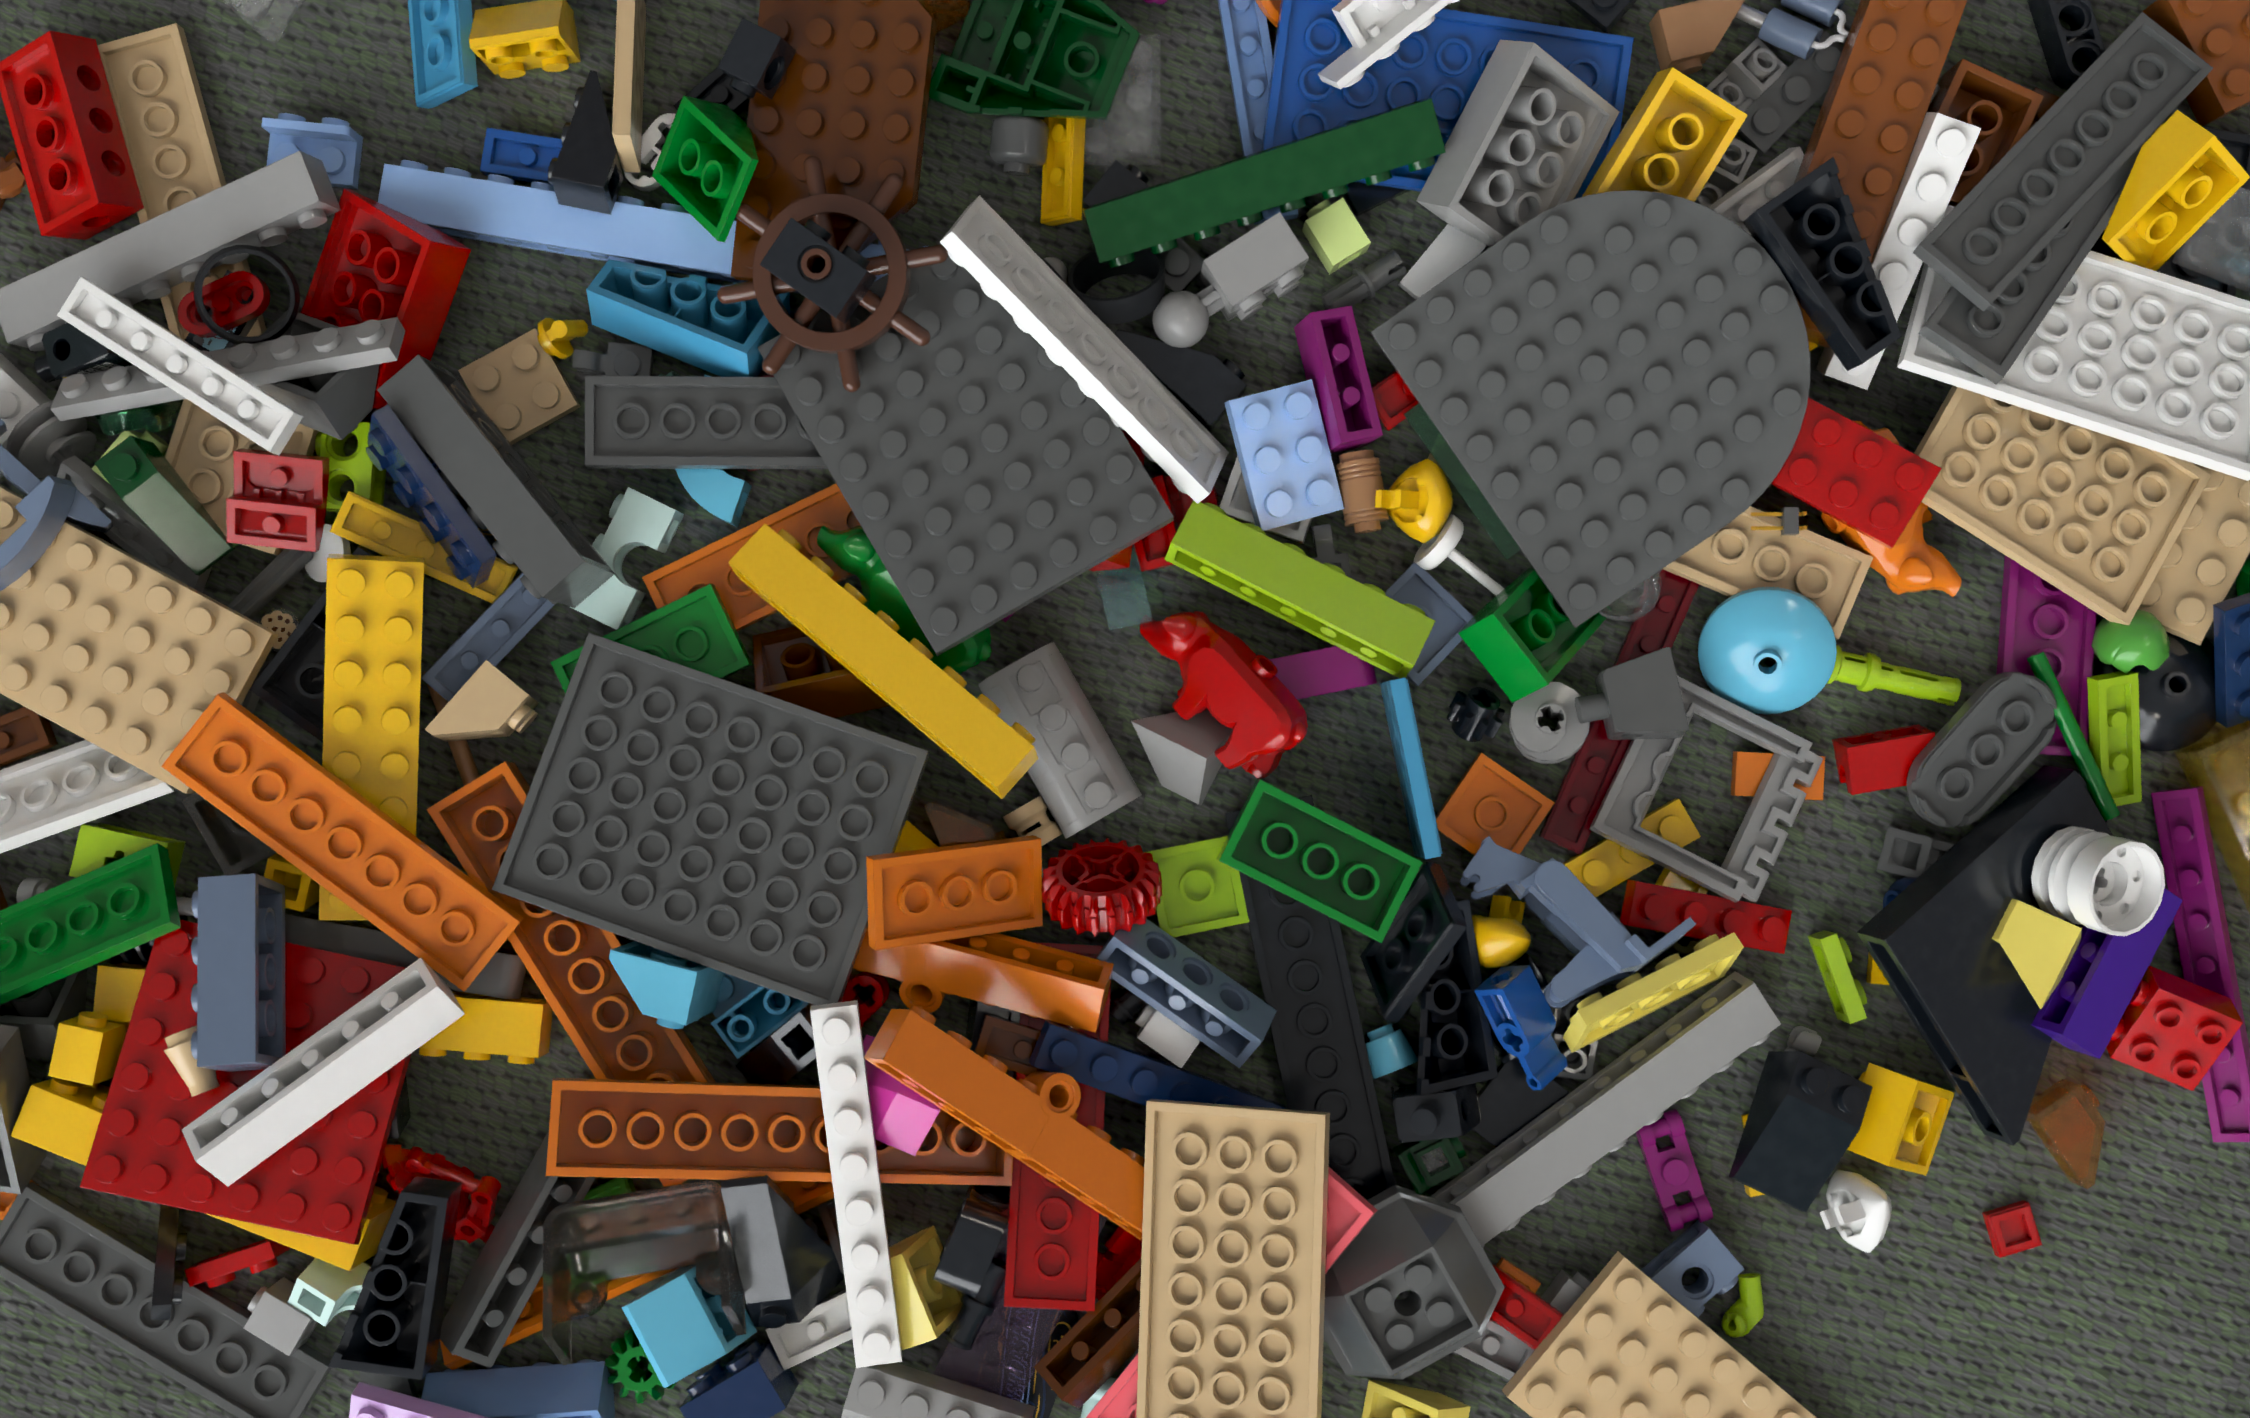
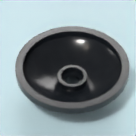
M2167 632L2170 652L2169 657L2154 671L2149 670L2144 665L2135 666L2130 670L2137 672L2139 679L2140 749L2161 752L2182 749L2203 738L2216 724L2214 646L2206 637L2200 646ZM2098 659L2094 676L2120 670L2113 665L2104 664ZM2172 677L2178 681L2176 692H2172L2169 688V681Z

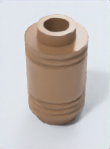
M1360 450L1339 455L1340 463L1336 465L1344 505L1342 511L1345 527H1354L1355 534L1381 530L1380 522L1387 521L1389 518L1386 509L1375 508L1376 490H1384L1379 458L1374 456V450Z

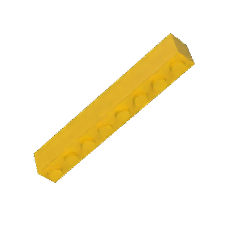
M764 523L728 562L736 576L991 791L1003 799L1039 759L1035 747L1032 745L1036 741L1035 738L1019 723L1015 722L1010 727L998 717L1001 710L988 697L980 694L975 698L964 688L967 682L954 669L946 666L942 670L930 660L933 654L919 640L913 638L908 642L897 633L900 629L899 625L885 612L880 610L875 615L864 606L867 600L855 587L849 583L841 587L831 578L834 572L820 558L813 556L809 560L800 553L799 550L802 546L791 534L784 529L776 533Z

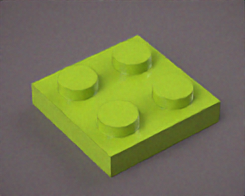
M1228 835L1146 851L1152 854L1153 861L1158 863L1159 871H1161L1162 896L1156 911L1160 928L1170 936L1178 937L1249 922L1239 871L1216 859Z

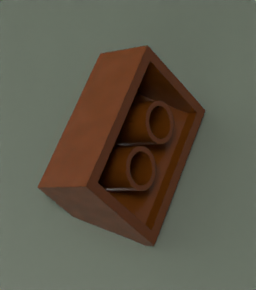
M796 626L752 636L755 691L832 718L890 706Z

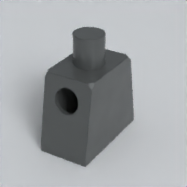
M1670 647L1662 648L1601 671L1595 678L1597 693L1575 698V708L1579 722L1582 724L1604 720L1607 737L1611 740L1681 738L1690 730Z

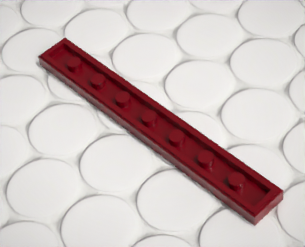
M1663 569L1655 573L1613 666L1662 648H1672L1699 584ZM1604 720L1590 722L1589 733L1582 747L1573 756L1555 797V803L1548 813L1539 837L1577 854H1582L1591 833L1589 828L1632 739H1608Z

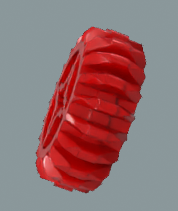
M1107 838L1104 842H1094L1090 839L1089 844L1085 845L1073 843L1072 850H1059L1058 857L1048 860V868L1043 870L1042 902L1045 903V910L1049 912L1051 920L1060 921L1062 929L1074 927L1077 935L1090 931L1094 937L1100 932H1109L1114 936L1115 931L1120 929L1131 932L1133 924L1143 925L1146 923L1147 916L1156 914V907L1160 904V897L1162 896L1161 871H1159L1158 863L1153 861L1151 853L1143 852L1140 845L1128 847L1126 840H1122L1119 843H1111L1109 838Z

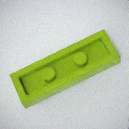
M2117 671L2087 677L2089 748L2116 806L2142 802L2138 673L2129 671V673Z

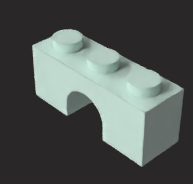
M630 487L627 488L624 495L619 494L610 508L609 517L612 518V521L606 533H600L592 544L615 574L572 609L616 630L631 623L646 593L627 583L622 573L623 560L629 551L639 546H648L665 554L684 514Z
M315 1258L297 1278L288 1303L326 1327L338 1313L345 1310H354L362 1290V1284L371 1267L363 1262L351 1271H347Z

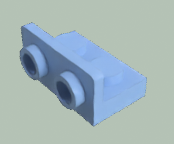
M279 113L278 119L262 118L261 127L270 133L266 166L298 151H302L321 160L332 187L358 189L363 137L349 127V122L330 117L322 118L321 123L306 122V119L299 115Z

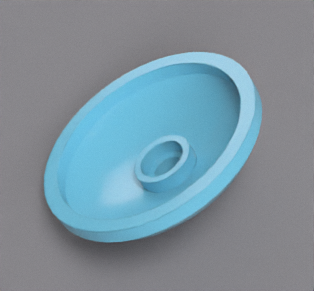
M1779 587L1752 588L1741 591L1723 601L1707 618L1698 642L1700 670L1710 689L1717 696L1754 714L1783 713L1809 702L1827 684L1833 672L1837 654L1834 631L1824 612L1804 595ZM1765 657H1771L1776 660V663L1771 667H1763L1759 664L1760 660Z

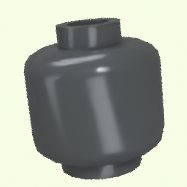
M1000 115L996 117L992 123L990 157L996 163L1004 165L1003 173L1029 176L1030 168H1038L1046 162L1049 126L1044 120L1034 116Z

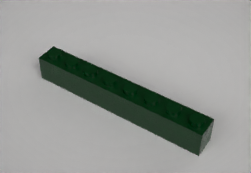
M1432 98L1421 99L1082 208L1099 263L1108 261L1110 268L1135 261L1134 252L1151 247L1153 254L1178 247L1176 239L1194 234L1195 240H1201L1221 233L1219 225L1233 220L1237 221L1238 227L1258 222L1264 219L1262 213L1264 210L1279 206L1281 213L1304 207L1307 205L1305 197L1322 192L1324 199L1345 194L1350 191L1349 183L1364 178L1367 186L1393 178L1391 170L1408 165L1409 172L1432 166L1436 164L1434 156L1446 151Z

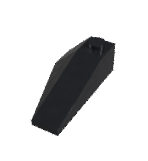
M767 1175L722 1180L721 1193L744 1297L754 1327L779 1328L785 1324L799 1323L844 1279V1274L840 1271L830 1241H823L817 1235V1226L810 1218L803 1220L794 1211V1202Z

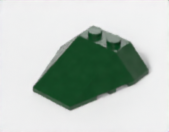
M973 0L951 56L949 57L941 53L931 78L929 99L967 114L1107 120L1141 35L1101 0Z

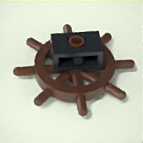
M809 156L803 164L809 197H805L787 206L772 221L747 203H741L736 218L761 235L754 255L753 280L722 286L717 292V297L723 304L757 299L765 317L781 333L762 362V369L765 373L769 375L776 374L796 344L813 351L837 354L843 387L848 392H856L861 386L855 350L875 342L891 327L918 346H925L930 342L931 335L929 331L902 312L909 294L911 282L910 269L943 263L948 258V252L940 244L906 250L898 231L883 216L903 186V179L899 174H889L869 204L851 196L827 194L822 163L819 158ZM831 216H842L857 220L837 250ZM873 231L880 240L886 255L865 258L858 252ZM888 273L886 291L883 298L871 291L870 287L876 280V275ZM798 291L805 296V299L792 317L785 309L779 294ZM858 305L872 313L861 324L851 328L849 318ZM821 308L830 314L833 333L817 332L808 329Z

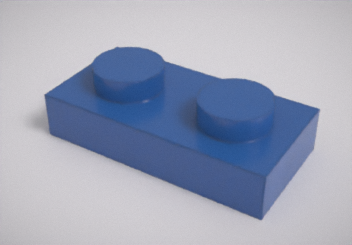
M487 128L480 171L486 176L494 174L518 181L550 184L548 181L549 165L552 158H558L562 148L561 139Z

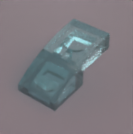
M1133 544L1130 568L1096 571L1110 631L1153 621L1138 556Z

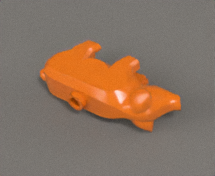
M1854 421L1899 445V442L1888 428L1872 430L1865 426L1862 421ZM1920 503L1892 549L1822 512L1821 518L1828 530L1834 534H1839L1848 547L1873 557L1870 567L1885 577L1886 584L1893 593L1901 595L1906 592L1939 590L1954 597L1959 591L1962 583L1959 574L1940 551L1926 544L1924 540L1922 525L1933 520V515L1924 503Z

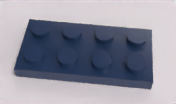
M386 405L373 412L368 432V447H366V452L372 463L378 470L386 469L395 481L393 489L397 497L407 508L410 506L414 507L422 518L419 521L422 531L431 543L436 544L439 542L448 554L446 562L456 578L460 581L466 579L472 589L487 581L497 556L496 552L390 406Z

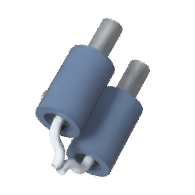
M1845 0L1781 1V6L1827 27H1831L1837 17H1839L1837 25L1839 34L1830 36L1822 43H1819L1822 37L1823 29L1775 7L1766 14L1743 3L1735 18L1759 28V39L1804 60H1808L1815 49H1825L1835 41L1843 43L1849 34L1844 29L1846 15L1842 11Z

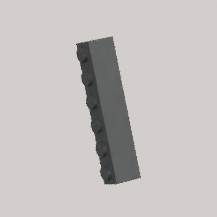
M549 1131L442 1322L440 1340L452 1354L489 1368L494 1364L596 1178L546 1176Z

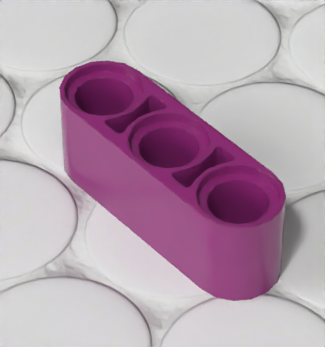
M1336 646L1269 659L1278 670L1275 676L1297 700L1377 684L1374 665Z

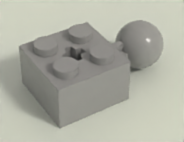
M1280 212L1203 260L1200 279L1206 288L1197 294L1180 290L1170 292L1162 297L1152 316L1154 331L1161 341L1177 348L1193 346L1203 338L1209 326V317L1221 310L1227 321L1236 316L1241 321H1244L1263 308L1261 303L1272 293L1275 292L1277 297L1280 298L1300 284L1299 279L1304 276L1303 270L1309 257Z

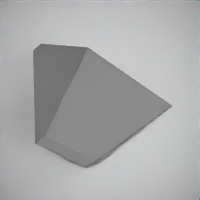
M1206 709L1202 713L1196 714L1190 720L1181 718L1177 712L1132 720L1134 729L1161 786L1202 805L1222 765L1215 756V751L1225 745L1233 729L1221 724Z

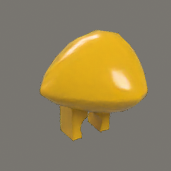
M1428 458L1411 465L1395 480L1388 490H1376L1375 508L1386 509L1388 515L1403 532L1422 543H1426L1440 534L1453 504L1452 492L1442 468Z
M1493 895L1489 917L1472 915L1481 966L1485 968L1505 967L1527 952L1531 944V936L1525 926L1522 925L1525 908L1524 902L1513 901L1508 896Z

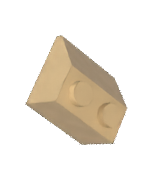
M485 660L429 723L425 730L445 742L507 737L515 730L518 733H522L534 721L538 713L533 709L539 702L489 661Z

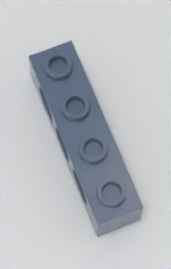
M1146 919V923L1143 925L1133 924L1131 932L1123 929L1116 930L1114 936H1109L1096 957L1098 960L1114 964L1111 977L1113 980L1238 1068L1245 1063L1263 1042L1277 1012L1273 1007L1148 919Z
M1698 1220L1641 1269V1271L1696 1317L1703 1313L1705 1309L1704 1304L1713 1296L1724 1294L1732 1289L1738 1281V1275L1744 1270L1743 1266L1711 1229L1704 1223H1699ZM1691 1267H1698L1699 1277L1697 1281L1692 1285H1682L1684 1272Z

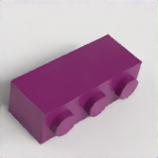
M1352 305L1309 313L1294 327L1306 380L1312 379L1330 453L1365 447L1382 436L1383 433Z

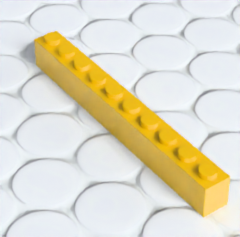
M122 962L98 965L93 1012L106 1014L108 1021L123 1024L125 1029H128L147 964ZM452 991L465 1014L419 1047V1055L446 1056L447 1050L464 1052L463 1058L468 1060H490L491 1054L507 1055V1062L534 1064L535 1058H540L549 1053L553 1010L546 999L521 997V999H502L468 992Z

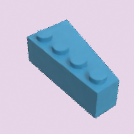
M609 259L586 289L592 325L721 377H758L763 370L762 362L764 359L757 347L781 334L765 317L757 299L723 304L717 297V292L722 286L707 283V277L690 274L689 277L684 278L666 276L665 269ZM789 292L779 294L785 309L790 314Z

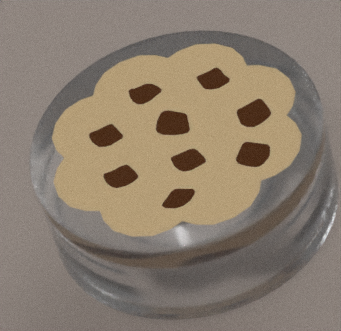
M272 608L265 611L259 617L257 623L279 634L271 651L278 652L302 621V618L292 610Z

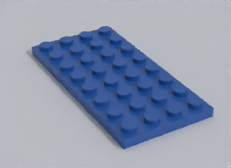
M1281 0L1261 151L1421 99L1432 98L1445 146L1499 40L1536 43L1619 111L1574 199L1583 196L1620 134L1634 37L1443 8L1435 14V20L1429 26L1420 31L1412 32L1402 40L1399 49L1394 54L1385 59H1378L1365 70V74L1360 81L1352 86L1343 87L1340 90L1322 82L1318 73L1352 47L1332 11V8L1342 0ZM1440 154L1434 156L1435 163L1437 162ZM1435 164L1409 172L1408 165L1392 169L1393 178L1373 185L1421 192ZM1364 178V179H1361V180H1358V181H1355V182H1358V183H1365V184H1366L1365 178Z

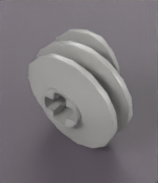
M53 400L39 405L26 414L15 425L7 441L6 450L37 478L57 475L61 462L74 455L82 460L93 450L97 441L95 434L86 431L87 419L85 417L59 421L50 409Z
M1550 682L1549 685L1514 702L1509 715V730L1515 746L1524 757L1540 764L1560 763L1572 757L1582 747L1589 733L1590 722L1581 724L1578 720L1575 698L1580 697V695L1574 689L1561 682ZM1544 713H1547L1550 719L1558 718L1559 722L1555 727V731L1551 732L1548 726L1540 727L1538 724L1541 722Z

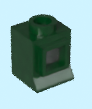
M1458 1137L1405 1142L1393 1148L1416 1194H1422L1427 1189L1465 1170L1459 1159L1467 1155Z

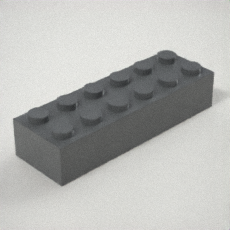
M418 354L377 389L387 402L386 405L390 406L403 426H406L413 434L414 441L429 461L433 460L442 472L439 475L455 496L460 494L469 506L465 511L472 521L482 530L487 528L495 537L496 541L492 545L497 553L507 563L513 564L515 562L524 575L520 578V581L535 598L540 599L543 597L554 605L560 603L575 608L615 574L455 374Z

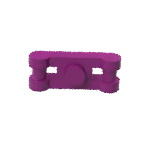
M1677 1109L1664 1112L1663 1118H1660L1651 1125L1643 1126L1635 1132L1665 1224L1670 1232L1683 1229L1684 1223L1696 1219L1699 1223L1713 1219L1712 1208L1704 1193L1685 1135V1127ZM1669 1135L1672 1145L1657 1149L1656 1139ZM1687 1191L1691 1202L1676 1206L1673 1195Z

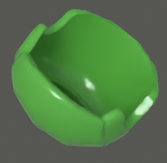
M2137 610L2129 626L2110 622L2107 619L2101 620L2095 627L2092 648L2094 654L2102 663L2113 665L2118 670L2129 673L2133 667L2138 665H2144L2152 671L2158 669L2169 657L2170 642L2165 628L2152 613L2145 610Z

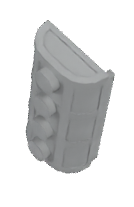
M1051 642L1029 653L978 684L982 694L988 697L1001 710L998 717L1010 727L1015 722L1019 723L1035 738L1036 741L1032 745L1035 747L1039 759L1027 772L1065 839L1142 795L1055 642Z

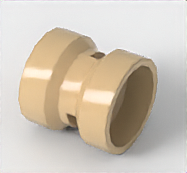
M1041 795L1003 817L1009 829L1015 830L1019 837L1034 835L1041 838V846L1063 834L1057 823L1050 821L1047 816V805ZM1040 822V827L1031 832L1027 831L1029 827Z

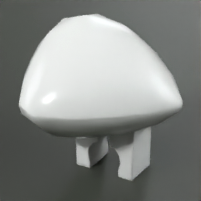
M1836 1170L1829 1181L1826 1193L1829 1209L1820 1212L1825 1228L1827 1230L1836 1227L1841 1237L1847 1243L1859 1250L1871 1253L1886 1233L1892 1211L1891 1199L1877 1184L1862 1175Z

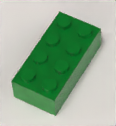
M1256 779L1216 858L1220 862L1380 943L1383 942L1423 863L1260 779Z

